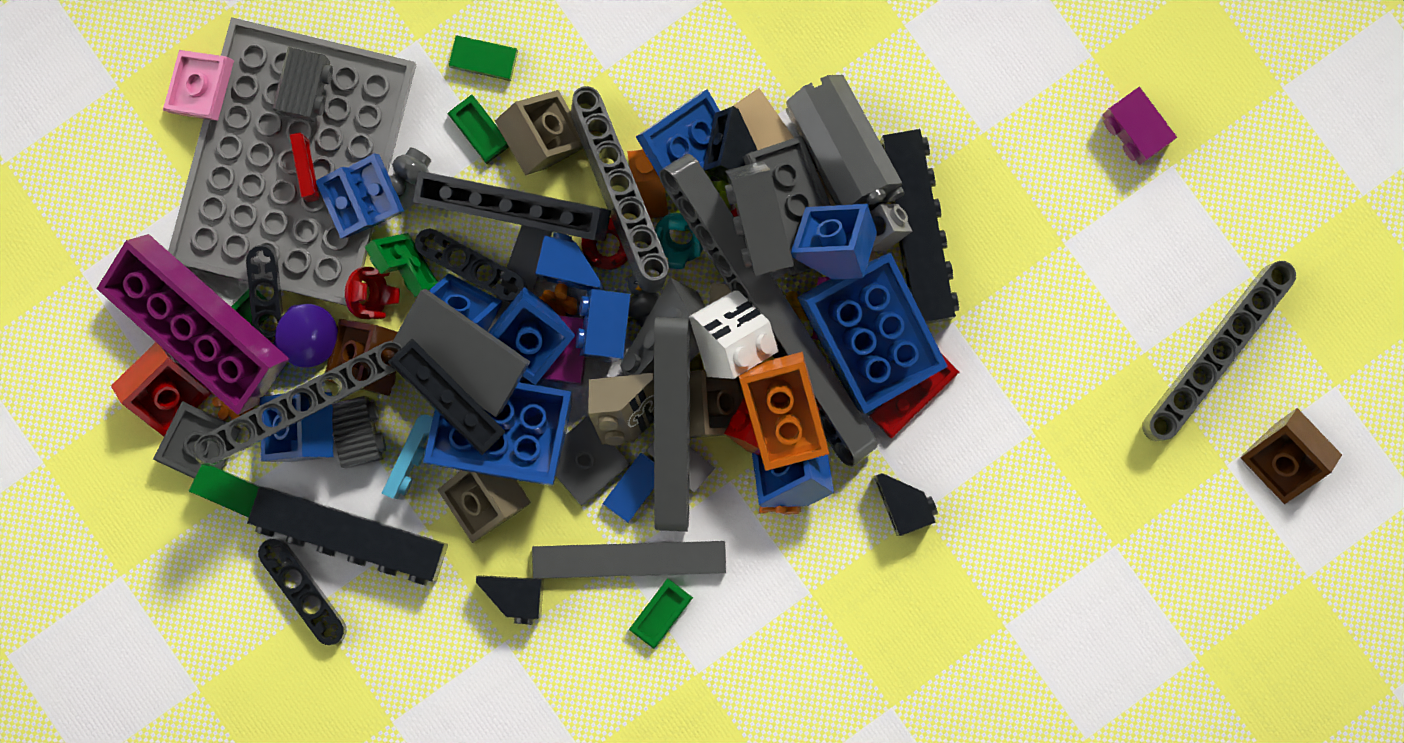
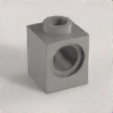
M879 204L870 211L877 231L871 252H885L912 232L907 222L908 216L899 204Z

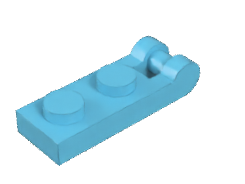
M424 414L416 419L382 494L392 499H399L400 494L405 496L413 481V478L409 477L414 465L419 466L425 456L426 449L423 446L430 433L433 416Z

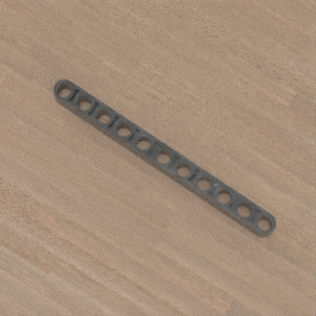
M690 154L683 155L659 172L663 187L731 292L739 291L770 321L778 352L773 355L774 359L803 352L817 407L819 408L825 438L838 458L845 465L853 467L877 448L878 444L874 434L770 272L755 276L752 267L745 268L741 249L746 248L743 236H737L733 222L734 216L697 159Z

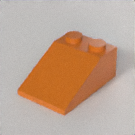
M803 352L761 362L739 375L765 471L829 454Z

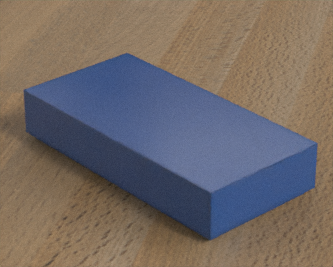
M640 453L602 504L629 523L654 489V462L643 453Z

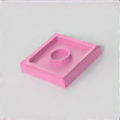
M179 50L163 111L171 114L218 121L234 60L226 56Z

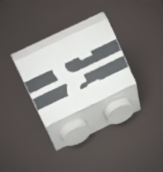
M733 291L689 316L707 377L734 379L778 352L770 321L739 291Z

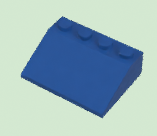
M891 253L868 262L864 278L829 279L797 297L843 388L858 411L864 414L948 367Z
M518 383L500 415L495 417L486 411L506 432L482 456L435 410L423 463L553 486L572 407L571 391Z

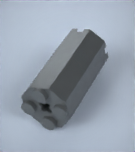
M827 75L820 78L822 85L814 88L813 84L809 83L786 101L788 107L786 108V113L798 135L803 137L811 159L835 205L868 204L871 211L879 204L896 201L905 194L902 188V181L844 75Z

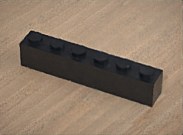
M920 129L882 135L880 143L902 181V188L905 192L901 198L891 202V204H899L908 216L907 222L912 229L910 234L899 241L906 284L926 324L952 320L956 317L955 311H959V301L957 293H951L949 280H953V269L951 262L945 261L943 249H947V238L945 231L939 230L937 218H941L942 214L939 199L933 198L931 188L936 186L933 168L927 167L926 156L930 155L927 137H922Z
M424 171L418 172L413 198L414 203L596 241L606 240L611 215L610 209Z
M259 486L247 524L256 526V533L274 537L276 532L287 536L286 542L304 547L305 542L317 545L316 551L334 557L336 552L348 555V562L365 566L368 561L379 565L377 570L396 576L397 571L409 574V581L427 586L428 581H437L448 544L264 486Z

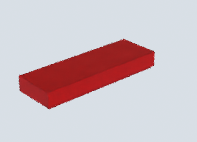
M943 354L942 356L948 367L878 406L868 416L890 439L959 373Z

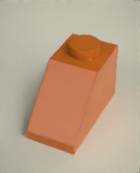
M644 150L627 151L630 170L650 219L668 215L665 188Z

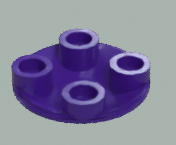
M313 304L293 305L278 322L274 345L289 358L288 362L294 366L309 368L320 365L332 354L338 334L336 322L331 314L320 306Z

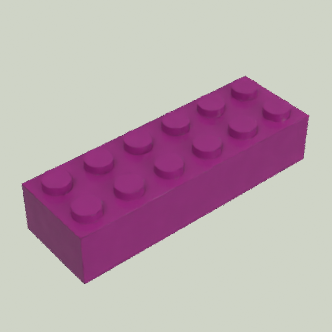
M149 234L125 241L96 288L237 415L259 405V397L265 396L289 361V358Z

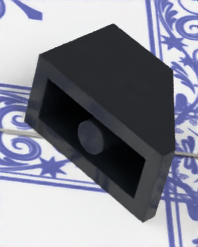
M734 106L715 113L703 166L705 173L729 183L726 171L746 166L743 157L748 153L757 151V147L739 109Z
M883 473L874 476L896 536H902L936 523L934 515H937L938 511L931 496L926 498L923 491Z
M476 576L478 586L506 617L514 618V624L533 625L534 619L541 618L544 579Z

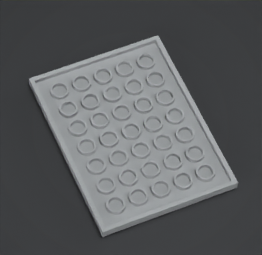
M231 17L221 56L234 60L218 121L203 120L168 251L186 267L248 282L246 268L248 252L257 245H268L275 250L278 257L281 290L347 306L345 301L346 282L354 270L364 267L367 256L365 246L371 241L374 227L341 239L319 188L320 198L318 201L307 202L301 197L290 134L301 132L309 139L316 180L340 167H349L374 153L380 154L388 173L416 63ZM288 47L323 54L329 59L330 65L333 66L331 82L329 85H324L325 108L322 115H317L316 122L280 115L272 109ZM259 251V255L254 257L253 260L260 263L261 273L254 274L255 279L263 276L273 277L272 272L265 274L264 266L270 261V257L264 256L263 251ZM263 282V283H260V284H259V285H263V286H267V287L273 288V287H272L270 284H268V283H264V282Z

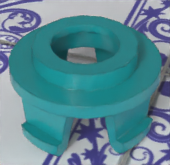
M681 213L668 214L657 223L655 232L665 257L668 258L669 268L684 269L687 261H691L701 255L703 247ZM688 229L692 233L691 241L686 244H678L670 237V230L685 231Z

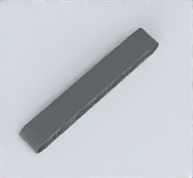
M580 87L574 92L572 98L571 118L607 209L611 210V219L638 286L645 292H658L663 288L669 269L667 259L601 95L593 87ZM588 104L592 108L585 109L580 107L579 105ZM592 131H599V132H601L603 135H602V136H594V135H592L590 132H592ZM609 158L613 160L614 163L607 164L602 162L601 159ZM622 186L625 188V191L618 192L612 189V187ZM630 213L635 215L637 219L629 220L623 215ZM637 241L645 242L648 245V247L638 248L637 246H635L634 243ZM650 269L656 270L660 276L651 277L645 271Z
M1277 261L1264 267L1145 418L1142 429L1148 439L1163 441L1177 434L1294 284L1296 271L1290 263ZM1273 269L1278 270L1282 274L1283 281L1281 285L1276 284L1272 280ZM1254 294L1261 296L1264 304L1261 310L1255 308L1252 303ZM1234 319H1239L1244 324L1242 335L1233 330L1232 324ZM1216 343L1222 345L1225 350V356L1222 360L1216 358L1213 353V347ZM1196 368L1203 370L1206 379L1202 385L1194 380L1193 372ZM1176 393L1182 394L1186 399V406L1183 410L1178 409L1173 402ZM1157 418H1161L1166 422L1167 430L1163 435L1158 434L1154 429V422Z
M656 317L654 325L655 530L688 532L690 487V318Z
M385 342L202 435L196 441L193 448L195 459L202 465H215L394 373L396 370L392 366L383 363L381 353L383 350H391L396 354L403 347L397 342ZM353 365H362L367 369L368 377L365 381H358L353 377ZM324 380H333L338 384L339 391L336 396H328L323 392L322 383ZM298 394L304 395L309 401L308 410L304 412L297 411L292 405L293 396ZM265 410H273L279 415L280 419L277 426L268 427L262 422V413ZM237 425L246 427L249 431L248 441L244 443L234 441L231 436V429ZM205 441L215 442L219 448L218 456L212 459L203 457L200 452V445Z

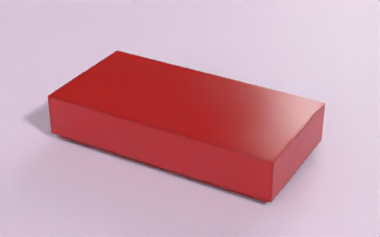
M301 132L290 134L301 197L307 202L318 201L320 196L309 139Z

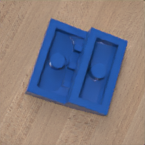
M374 153L349 167H340L316 180L341 239L365 231L405 212L380 154Z

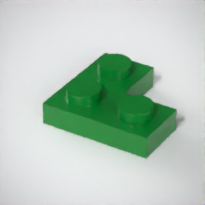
M409 233L375 239L365 246L371 263L378 269L380 274L399 270L404 279L405 286L412 292L414 297H417L421 290L427 289L429 291L438 283L423 256L417 251Z

